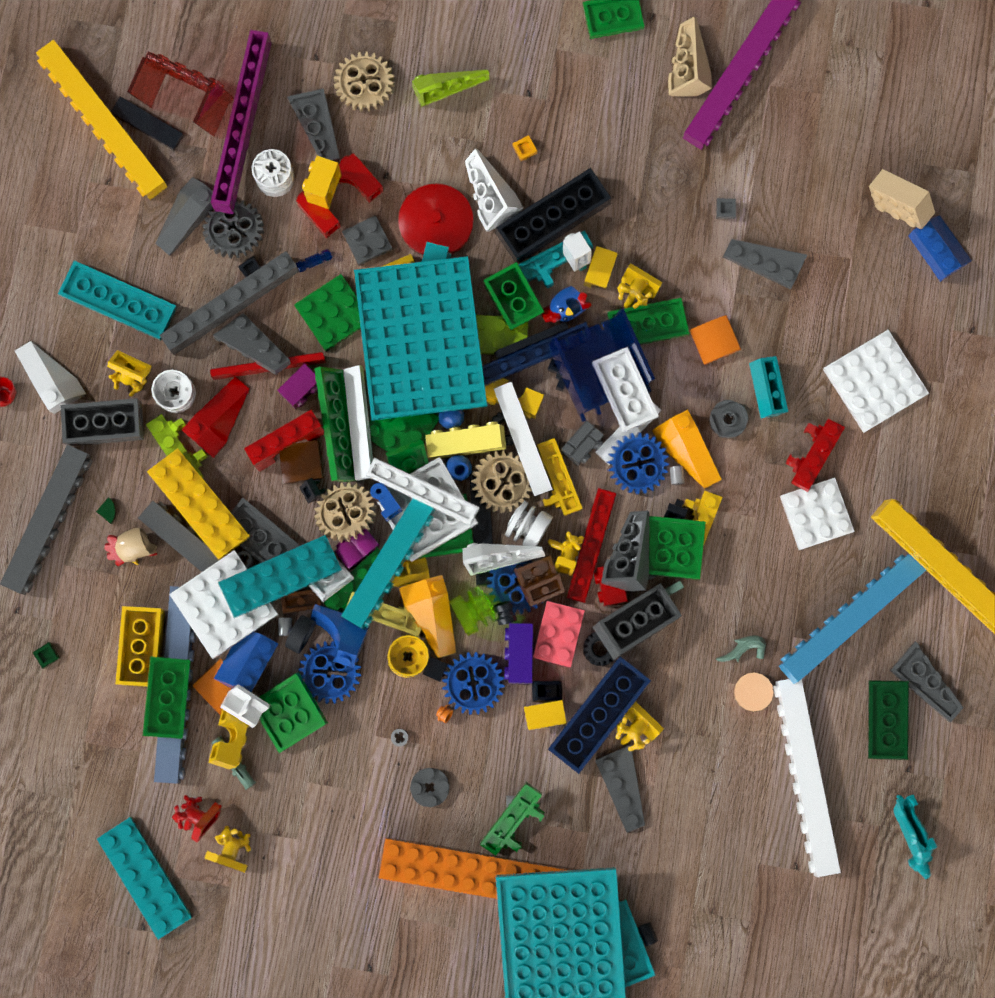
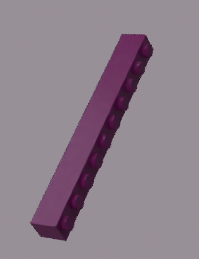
M770 1L684 132V140L700 150L705 145L709 146L713 139L712 133L714 130L718 131L723 124L722 118L724 115L728 116L733 109L731 104L734 100H739L743 93L741 89L744 85H749L753 78L751 76L754 70L758 71L763 63L761 61L762 57L769 54L773 47L771 43L773 40L777 41L782 34V31H780L782 26L788 25L792 18L790 14L792 11L796 12L802 3L801 1Z
M250 30L211 199L214 211L230 214L234 212L272 44L268 32Z

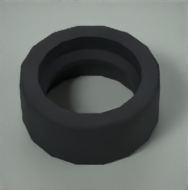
M301 615L293 626L286 640L285 647L299 654L311 637L316 622Z

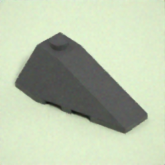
M192 177L179 191L156 241V245L171 256L204 218L209 215L208 211L212 212L214 209L211 204L213 191L204 183Z
M648 510L629 513L621 530L622 535L618 543L614 544L612 548L614 551L610 559H607L604 564L601 581L603 584L626 591H644L647 589L649 576Z

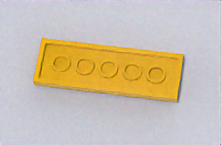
M178 448L147 471L149 476L218 560L224 558L250 537Z

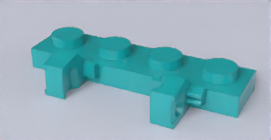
M585 230L580 232L592 250L594 246ZM563 242L518 264L527 282L537 279L538 282L542 280L547 289L554 286L550 276L553 273L552 270L568 262L563 254ZM584 266L580 268L579 271L581 272L587 269V267Z

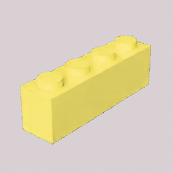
M488 422L486 426L479 427V425H469L468 429L462 430L460 427L450 428L449 432L435 430L431 431V434L425 435L427 455L432 460L439 457L444 459L455 455L464 456L506 449L504 426L498 424V422Z

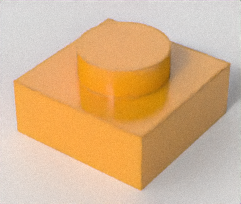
M529 135L512 143L521 162L537 154V149Z

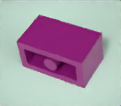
M303 364L277 391L294 409L297 407L301 408L306 404L307 398L311 394L314 395L318 392L315 373Z

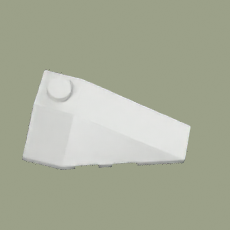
M475 149L465 160L469 180L473 183L475 190L473 197L474 200H477L479 210H477L478 217L485 230L491 231L520 213L523 206L510 186L482 153Z
M30 341L15 350L36 391L51 413L59 412L61 405L72 404L86 395L77 378L33 342Z
M472 543L462 549L463 563L471 576L545 556L543 548L538 546Z

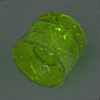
M479 586L474 587L477 594L476 597L468 590V601H465L460 595L449 601L468 637L479 631L478 621H481L485 627L489 626L485 619L486 617H489L492 623L497 622L493 605Z

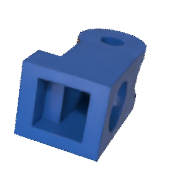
M376 483L371 487L370 494L384 508L381 514L386 522L402 512L401 507L384 484Z

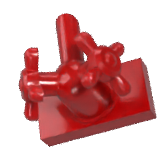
M184 795L186 803L181 805V809H185V811L180 813L179 806L176 805L172 819L178 823V829L185 831L191 829L192 824H194L191 839L198 843L219 818L222 806L215 802L207 812H204L197 805L198 802L202 801V797L195 799Z

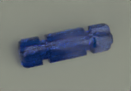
M323 250L321 254L317 253L305 258V261L300 260L296 262L298 271L303 272L308 267L310 269L322 264L324 260H331L330 250Z

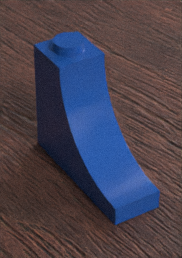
M315 604L311 619L333 638L337 649L335 662L354 668L367 637L369 627L365 626L364 629H361L341 616V612Z

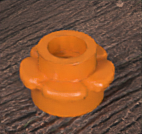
M450 705L441 706L436 713L438 721L447 723L451 719L454 710L449 708Z

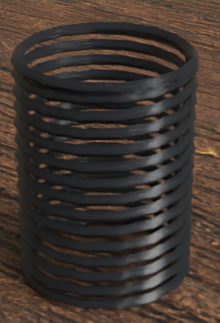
M651 922L638 927L645 946L658 942Z

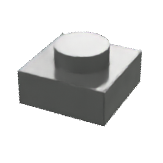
M717 198L716 219H735L736 199Z

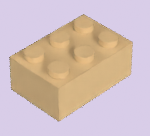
M884 169L881 170L869 185L875 207L881 212L889 213L897 220L905 221L911 227H917L922 230L935 213L929 191Z

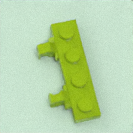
M161 414L146 424L166 456L178 448L199 475L204 478L199 467L202 466L200 462L208 456L203 449L195 454L187 452L178 438L180 436L178 432L186 425L182 418L175 422L172 420L167 422Z

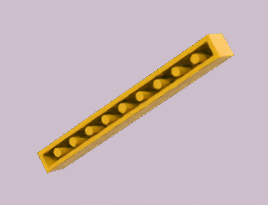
M54 39L38 50L36 54L40 59L37 62L43 70L47 68L50 71L48 76L54 84L57 82L60 84L59 90L64 97L69 96L71 98V106L76 112L81 111L83 114L81 118L87 126L92 125L94 128L92 130L93 134L98 140L102 138L105 142L103 147L109 154L113 152L116 156L114 161L117 165L127 170L125 175L131 183L134 181L137 183L138 187L136 189L141 196L144 197L146 195L151 200L166 189L167 185Z
M885 500L871 518L995 634V592L986 588V583L983 580L976 578L969 567L962 565L954 553L948 552L940 540L930 535V530L925 526H921L913 514L906 512L898 500Z

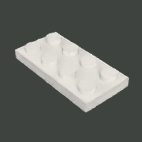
M628 347L592 362L623 432L659 417Z

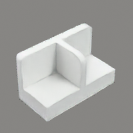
M236 685L228 691L221 708L253 728L257 725L262 713L270 705L242 686Z

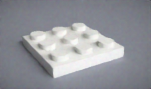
M835 478L812 485L809 492L799 489L780 496L799 550L854 532Z

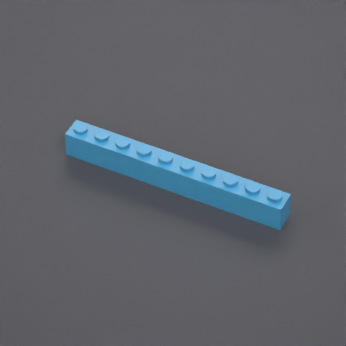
M909 553L905 556L901 554L894 560L895 565L893 567L887 566L880 572L881 577L878 580L874 578L866 584L867 589L863 593L860 590L852 597L853 601L849 605L847 603L843 604L838 609L839 614L835 617L833 615L828 617L823 622L825 624L824 627L821 629L817 627L809 634L811 636L809 640H802L795 646L797 650L794 653L788 652L780 659L782 663L778 667L793 684L799 682L923 574L926 569Z

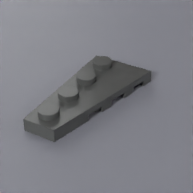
M324 89L288 96L287 98L317 156L335 162L340 161Z
M631 745L595 760L626 833L645 825L632 751L628 750Z

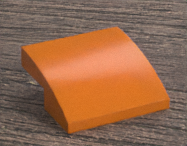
M727 315L690 330L704 365L742 350Z
M221 658L192 685L220 715L222 712L221 705L228 691L231 690L230 687L214 679L223 663Z

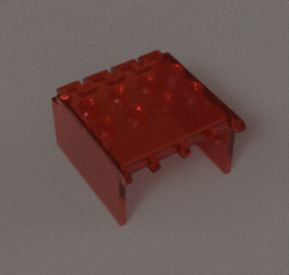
M148 51L146 57H142L127 92L146 106L152 108L166 75L206 92L193 123L214 137L229 103H232L234 97L224 89V85L220 81L212 77L207 78L194 69L191 71L185 65L176 61L174 63L164 55L159 53L156 55Z

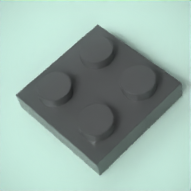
M376 215L342 231L358 266L392 250Z

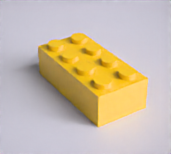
M122 606L116 685L147 687L150 657H161L164 609Z

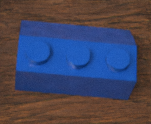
M940 215L930 219L922 230L915 228L908 236L940 282L972 261Z
M252 632L231 647L214 679L231 689L236 685H240L249 692H252L278 643L262 634Z

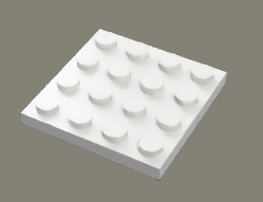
M886 330L823 369L863 433L929 394L889 330Z
M440 457L410 474L465 500ZM386 487L402 509L401 513L388 521L394 530L411 502L412 497L393 488ZM377 502L381 510L384 511L382 505L379 502ZM436 510L432 515L434 517L433 522L429 527L426 526L422 532L424 533L422 540L412 548L414 553L410 561L418 559L478 524L476 518L470 526Z
M235 550L169 594L212 659L278 615L272 604L268 603L234 619L218 582L247 570V567Z

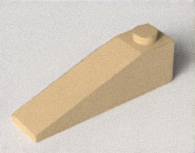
M692 17L680 24L676 41L677 53L676 57L672 59L674 67L668 77L670 96H699L712 89L711 70L696 17Z

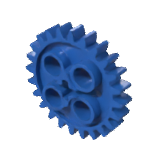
M637 432L636 437L633 433H630L629 439L624 435L622 436L623 442L616 440L618 447L611 446L615 452L608 453L612 460L607 461V463L612 464V467L607 469V471H613L614 473L610 478H617L614 484L619 485L621 483V490L628 487L627 493H631L633 489L635 494H639L640 489L643 494L647 493V488L653 491V484L660 486L658 480H665L662 473H668L664 469V466L669 465V463L664 462V459L669 457L668 455H663L666 448H659L662 443L661 441L654 443L655 436L648 439V433H645L643 438L641 432ZM645 446L649 449L647 457H643L641 454V450ZM625 451H629L631 454L629 461L623 459ZM654 458L653 462L640 464L639 467L630 466L622 468V465L635 463L637 460L643 461ZM648 465L653 467V473L650 476L645 472ZM632 469L635 472V477L629 480L627 472Z
M531 560L489 571L493 577L487 578L488 581L492 582L487 588L493 590L488 594L489 596H495L492 601L493 603L511 600L513 603V613L519 610L520 615H522L524 609L528 613L531 612V608L519 586L504 594V591L515 583L514 579L518 581L514 568L517 565L529 563ZM500 577H507L509 585L502 586L500 584ZM512 592H518L521 595L519 602L512 600ZM537 604L532 606L534 609L538 608Z
M324 641L323 647L317 643V650L309 648L312 654H304L307 660L300 661L304 665V668L298 669L304 674L301 677L305 680L309 691L313 692L312 696L314 698L318 696V702H321L323 698H325L326 704L329 703L330 699L336 704L337 698L343 702V695L351 697L349 691H356L353 685L360 684L356 677L362 676V674L357 673V670L362 667L355 664L354 668L345 666L342 669H338L335 662L337 656L335 642L332 641L331 645L328 646V643ZM322 656L325 657L326 665L318 667L317 659ZM332 667L333 671L347 672V675L332 674L331 678H329L327 674L314 673L313 670H329ZM318 676H322L325 681L321 687L315 685V678ZM336 678H342L344 681V685L339 689L334 686Z
M467 652V658L460 654V661L453 659L455 665L448 664L450 672H444L448 678L442 679V682L447 683V686H444L442 690H448L444 697L452 698L449 704L455 702V710L462 707L461 713L469 709V715L472 714L473 710H476L478 715L480 714V709L487 712L486 706L488 705L494 708L492 702H499L496 696L503 695L499 688L505 687V685L499 682L504 680V677L498 676L502 669H495L498 663L492 665V657L486 661L485 654L483 653L481 658H479L477 652H475L474 657H471L470 653ZM470 666L473 667L475 681H479V684L476 685L477 701L474 700L472 687L468 686V683L471 682ZM478 667H484L487 670L485 677L480 678L476 675ZM460 670H465L468 674L467 679L464 681L457 679V672ZM482 686H487L490 689V694L487 697H482L479 694V689ZM464 689L471 692V697L468 700L460 698V692Z

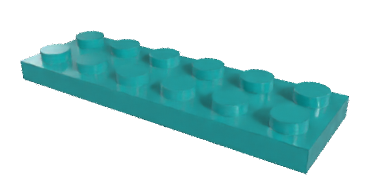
M75 260L58 292V295L160 341L162 338L159 335L167 330L177 309V306Z
M326 535L226 578L218 582V585L235 619L338 573L342 569Z
M129 817L97 838V841L158 940L193 918L132 817Z

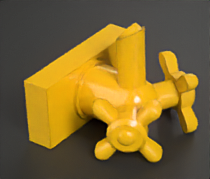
M630 263L621 279V283L617 287L619 292L618 299L622 300L623 294L628 293L629 295L624 303L625 308H630L635 298L638 301L632 306L634 309L638 308L639 305L646 306L648 298L654 299L663 282Z
M119 350L114 353L107 367L115 370L113 375H109V378L114 383V389L118 390L120 382L124 385H130L133 388L128 394L130 397L142 390L143 385L147 383L145 378L151 372L152 367Z
M568 531L565 536L566 541L563 543L549 539L547 542L550 547L562 551L561 555L557 558L555 570L572 576L577 563L575 558L578 556V551L581 549L580 544H582L584 537L574 536Z
M635 702L624 715L625 717H623L622 722L617 724V734L615 737L619 740L621 734L626 733L620 741L621 744L627 745L633 740L634 745L629 747L628 750H639L654 740L664 728ZM627 720L632 722L630 726L625 725ZM644 734L648 739L642 741L640 737Z
M225 826V830L220 835L215 836L217 843L224 846L221 854L217 855L207 851L204 859L245 873L248 865L237 862L235 859L239 849L245 847L247 852L251 851L249 846L250 834L243 835L242 831L237 829L230 830L229 826ZM237 833L239 839L232 837V835Z

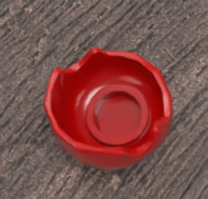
M0 377V407H5L14 401L16 389L9 378Z

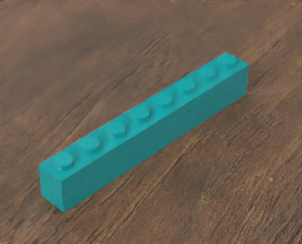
M412 498L341 616L361 629H364L365 626H370L374 619L372 617L374 611H378L384 602L382 600L385 593L389 594L392 590L394 578L401 575L404 569L403 563L413 555L414 550L412 548L422 540L424 536L422 532L426 526L429 527L433 522L434 517L432 515L437 509Z

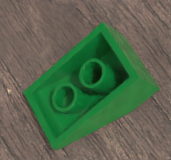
M517 262L483 280L482 283L510 330L544 313Z

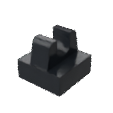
M310 478L299 487L308 504L314 502L325 492V488L319 490L317 487L321 482L319 479L313 480V478Z
M677 498L675 504L669 503L664 517L684 519L687 513V509L682 508L684 501Z

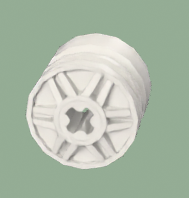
M269 149L259 153L253 160L252 173L261 192L267 196L278 197L290 191L294 185L295 176L291 162L286 154L279 150Z
M166 370L158 374L151 388L152 396L156 403L172 413H180L189 409L196 397L194 384L184 373L178 370ZM177 389V391L180 393L179 395H174L173 397L171 391H175Z
M524 501L509 520L505 536L509 538L515 531L517 533L513 541L516 542L522 535L525 537L522 546H538L553 516L541 511L535 517L533 515L535 506L533 505L529 512L525 510L529 503Z

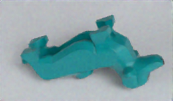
M914 794L907 796L906 799L902 795H897L894 815L913 855L908 859V864L910 868L915 872H919L927 880L931 876L928 863L933 860L931 855L933 850L937 848V845L933 838L929 839L926 828L915 813V806L918 803Z

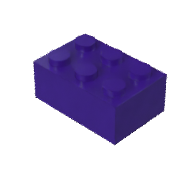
M509 623V628H505V641H509V647H505V660H508V667L504 669V680H508V684H532L533 624Z

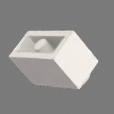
M580 231L576 234L571 233L567 235L563 241V254L575 272L591 263V249Z

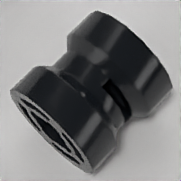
M511 600L493 605L494 611L498 613V625L509 624L517 620L516 614L512 611L513 603Z

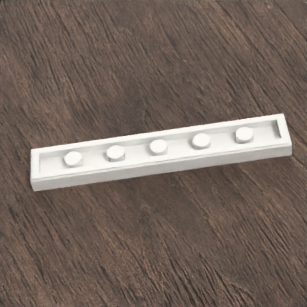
M358 365L343 370L355 480L360 481L369 478L366 476V473L373 461L363 366Z
M512 382L494 388L534 496L552 490Z
M376 458L373 459L366 473L367 477L470 526L480 509L476 505Z

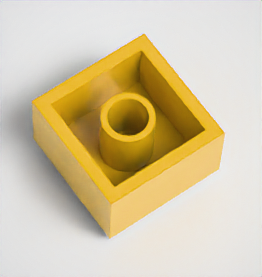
M316 155L315 161L312 160L310 163V174L308 178L304 179L302 189H304L307 202L329 209L341 177V171L338 162Z

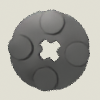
M724 400L716 404L711 411L709 423L711 429L718 437L731 439L742 434L748 423V414L740 403ZM728 414L729 417L733 416L734 420L731 421L732 424L724 422V419L726 418L725 415Z
M426 768L414 775L410 791L413 799L418 804L424 807H434L443 803L447 798L449 782L442 771L436 768ZM433 782L435 784L433 787L435 791L427 793L425 791V784Z

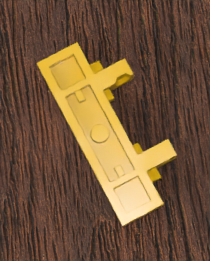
M555 438L537 444L541 461L553 487L552 496L542 500L544 507L555 505L556 508L561 507L564 516L582 510L583 508Z
M708 491L703 492L701 500L696 498L694 502L686 499L683 507L693 511L694 521L706 522L704 544L723 498Z

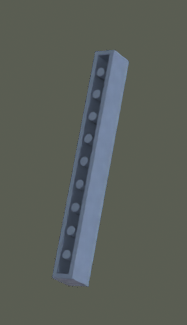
M170 586V594L179 587ZM169 595L164 658L190 660L191 664L194 661L192 642L195 643L196 634ZM189 669L183 739L157 738L154 782L178 784L181 783V779L184 780L185 768H182V763L186 759L187 753L186 748H184V740L188 738V728H185L186 720H189L190 710L187 709V701L191 700L189 681H192L193 670Z

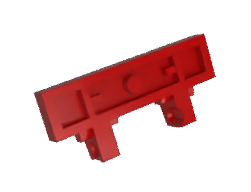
M829 418L824 426L819 425L817 427L808 423L804 433L811 434L814 444L807 456L802 457L801 460L792 457L791 454L789 455L786 464L794 468L793 472L796 473L791 484L809 492L845 429L844 426Z

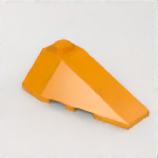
M688 409L652 430L657 441L662 442L660 447L666 448L665 452L683 466L688 474L704 489L722 480Z
M443 576L424 579L399 588L406 610L411 612L416 620L417 627H420L426 635V640L436 656L440 658L455 654L456 647L449 597Z

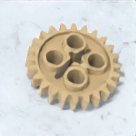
M366 51L365 56H362L360 52H358V57L351 54V60L345 57L346 64L339 63L341 70L336 69L338 76L334 77V81L337 82L334 84V87L338 89L336 94L341 96L340 101H346V107L352 104L354 111L359 107L360 112L363 111L364 107L370 112L371 106L377 110L378 103L384 106L383 99L389 100L387 94H392L391 87H394V82H392L394 75L391 74L392 69L387 68L388 62L382 63L383 59L381 56L376 59L375 53L369 57L368 51ZM370 69L376 70L374 74L367 73ZM352 72L358 73V75L355 77L349 76V74ZM374 86L379 87V90L376 92H372L370 89ZM356 89L361 91L357 95L352 94V92Z
M497 451L493 452V457L490 454L486 455L487 460L482 458L480 460L482 465L478 464L475 466L478 472L472 473V475L477 477L471 481L477 485L472 490H478L479 492L475 498L481 496L480 504L486 502V509L493 506V512H496L498 508L500 513H504L505 508L508 513L512 512V507L516 510L519 507L518 503L522 505L523 499L530 498L527 492L532 491L528 487L530 483L522 462L518 461L519 455L512 458V452H509L506 456L505 451H501L500 456ZM497 464L503 468L501 474L496 471ZM510 467V468H511V471H510V473L506 476V474H507V472H508V468ZM513 474L518 476L519 481L517 484L512 481ZM506 476V478H505L504 481H503V483H504L505 485H503V486H501V487L499 488V486H500L501 483H502V481H501L500 479H502V478H504V477ZM487 480L493 483L492 490L487 488ZM498 489L497 496L495 497L494 493ZM504 490L509 493L508 500L502 496Z
M348 482L346 487L341 483L340 488L333 485L334 490L330 491L327 489L328 495H321L324 500L317 501L320 507L315 508V511L318 513L314 515L317 520L316 525L322 534L324 533L327 538L330 537L333 541H336L338 538L342 543L344 538H346L350 542L352 536L357 540V534L360 533L364 536L363 529L370 530L368 523H374L371 517L376 516V513L373 511L377 509L374 504L375 500L371 497L370 492L366 491L364 486L360 487L358 483L353 486L351 482ZM339 499H342V503L346 508V513L351 520V526H349L348 520L344 516L345 512L339 502Z

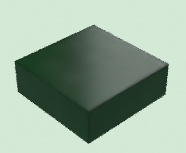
M51 642L32 652L42 669L60 659Z

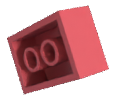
M547 601L532 659L571 668L585 610Z

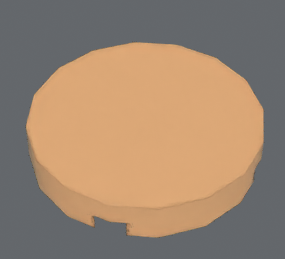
M755 672L745 674L739 678L735 685V699L739 706L745 710L752 712L760 711L766 708L772 701V684L762 674Z

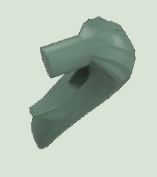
M757 635L736 639L734 641L738 644L731 652L716 658L720 662L733 659L739 662L744 652L751 648H757L756 658L764 659L766 641Z

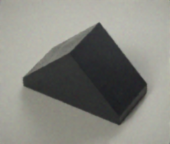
M532 681V701L562 700V681Z

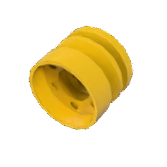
M411 635L401 636L394 640L389 647L387 655L388 665L392 672L404 678L415 677L420 674L427 665L429 658L428 648L425 643L418 637ZM403 653H411L412 661H403Z

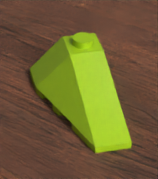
M475 70L419 75L412 81V86L420 106L423 107L489 80V71Z

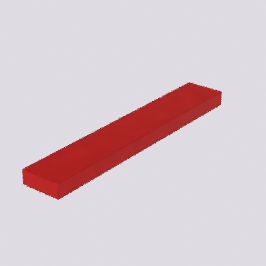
M319 352L287 357L291 364L285 369L301 367L303 364L310 366L326 363L325 355ZM253 362L214 368L210 370V375L213 380L270 371Z
M601 488L597 490L567 599L584 604L586 602L616 497L615 492Z

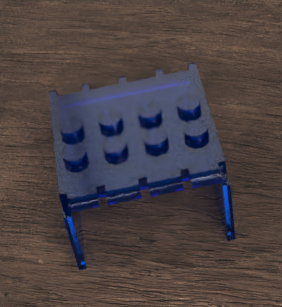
M624 308L620 309L613 318L602 322L603 330L597 324L584 330L587 337H584L581 331L567 337L569 345H567L565 339L558 341L557 337L553 338L549 343L551 355L582 422L586 421L584 413L595 409L597 415H600L602 413L599 407L609 403L592 365V362L628 347L648 393L652 392L649 384L655 380V377Z

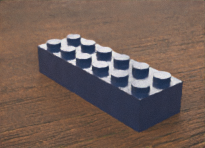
M621 656L618 657L547 750L579 774L651 680Z

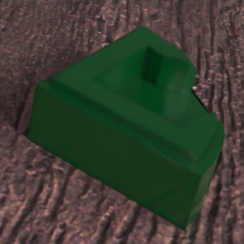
M108 497L96 512L110 524H113L116 518V508L112 499Z

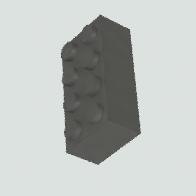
M137 398L61 405L62 440L65 445L80 446L144 440L142 402Z
M660 583L600 620L593 626V629L613 660L675 622L682 615Z

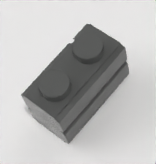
M585 421L564 445L561 452L577 466L581 463L585 464L591 457L589 453L593 449L597 450L604 441L601 439L604 435L591 423Z

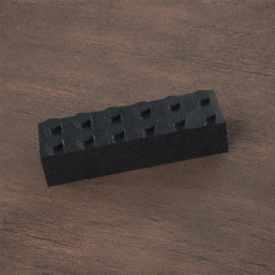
M589 168L496 227V235L514 262L518 264L611 204L612 198L593 170Z

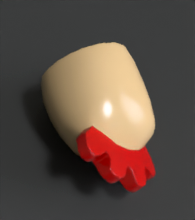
M141 527L128 530L118 537L108 535L107 541L109 543H106L104 549L108 551L107 559L115 560V565L117 566L122 565L124 562H132L139 565L137 558L157 555V546L150 543L148 536Z

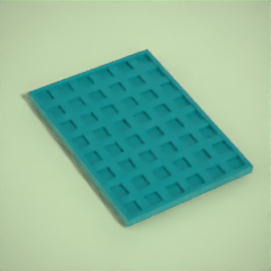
M468 256L354 270L372 421L487 407Z

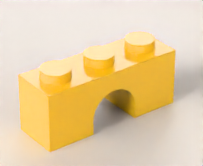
M503 378L485 386L487 403L491 405L499 404L494 388L509 383V380ZM526 388L524 394L518 398L525 419L536 418L544 399V394Z
M222 709L218 725L225 727L229 731L230 740L228 743L219 741L213 744L208 763L230 770L236 768L241 762L242 755L240 753L247 740L245 734L249 725Z

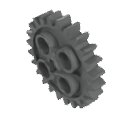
M236 199L233 214L208 211L210 218H204L207 224L202 225L205 230L202 233L206 237L205 241L209 244V248L211 250L214 249L215 254L221 252L223 258L228 254L230 259H232L233 254H236L237 258H239L240 253L247 256V250L253 252V245L259 246L256 240H262L260 234L264 233L263 228H261L264 226V223L261 221L262 217L258 214L257 209H252L251 203L246 206L244 200L239 204ZM230 215H235L234 218L228 219ZM250 224L248 228L243 229L244 225ZM224 229L222 233L217 234L218 230ZM234 239H239L237 243H231Z

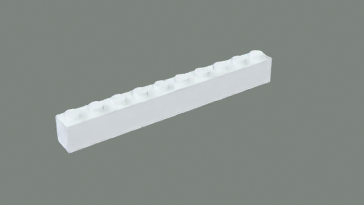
M790 679L775 682L776 686H773L775 697L779 698L780 705H777L779 717L783 718L784 724L781 725L783 736L787 738L788 744H785L787 756L790 755L791 759L789 770L795 779L793 790L795 795L798 794L797 810L799 814H802L803 822H800L802 833L806 834L807 841L804 842L806 853L810 854L811 861H808L809 870L816 877L838 874L841 872L802 679L795 684Z

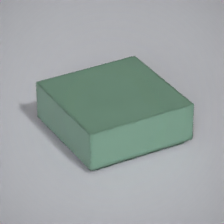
M678 581L667 587L665 591L670 596L683 589L684 586L681 581Z

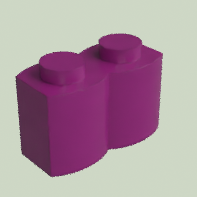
M363 529L364 536L360 533L357 534V540L352 536L350 542L344 539L342 543L339 542L335 546L337 548L335 553L349 570L358 565L379 547V544L367 529Z

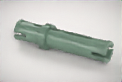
M219 736L211 744L225 741L222 736ZM240 762L236 768L231 769L233 771L232 775L237 777L245 790H247L256 782L247 772L245 764L242 765Z

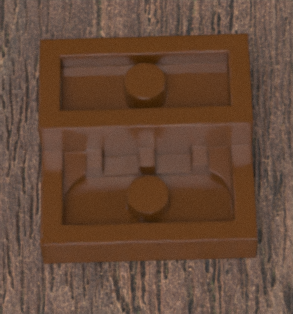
M318 440L294 443L279 452L283 484L306 481L310 478H313V480L324 478Z
M545 555L514 568L529 606H534L565 592L560 574L556 573L551 555Z
M306 586L282 597L283 613L310 610L314 608L315 604L321 606V599L309 586Z

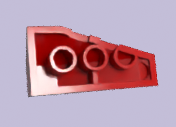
M234 377L183 427L182 431L214 458L226 445L250 389L238 378Z

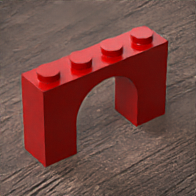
M354 153L342 158L339 164L341 177L338 184L346 183L354 186L369 203L383 192L382 185ZM304 191L297 196L296 203L326 239L341 227L339 221L329 209L307 202Z
M309 410L245 447L244 450L252 464L260 472L276 463L274 457L288 446L301 440L314 441L324 435V430L313 411Z

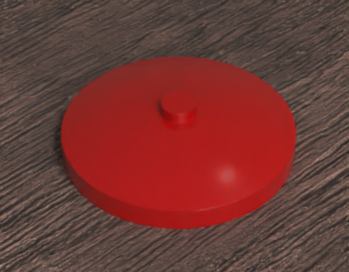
M427 184L411 192L401 205L398 218L400 233L409 248L422 256L424 255L426 242L449 247L448 252L452 255L463 248L471 236L473 212L466 197L457 189L445 184Z

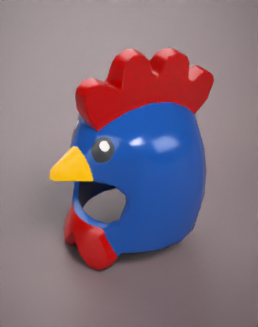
M569 286L553 297L550 305L543 308L544 313L541 316L545 322H567L590 308L591 302H586V293L578 292L573 286Z

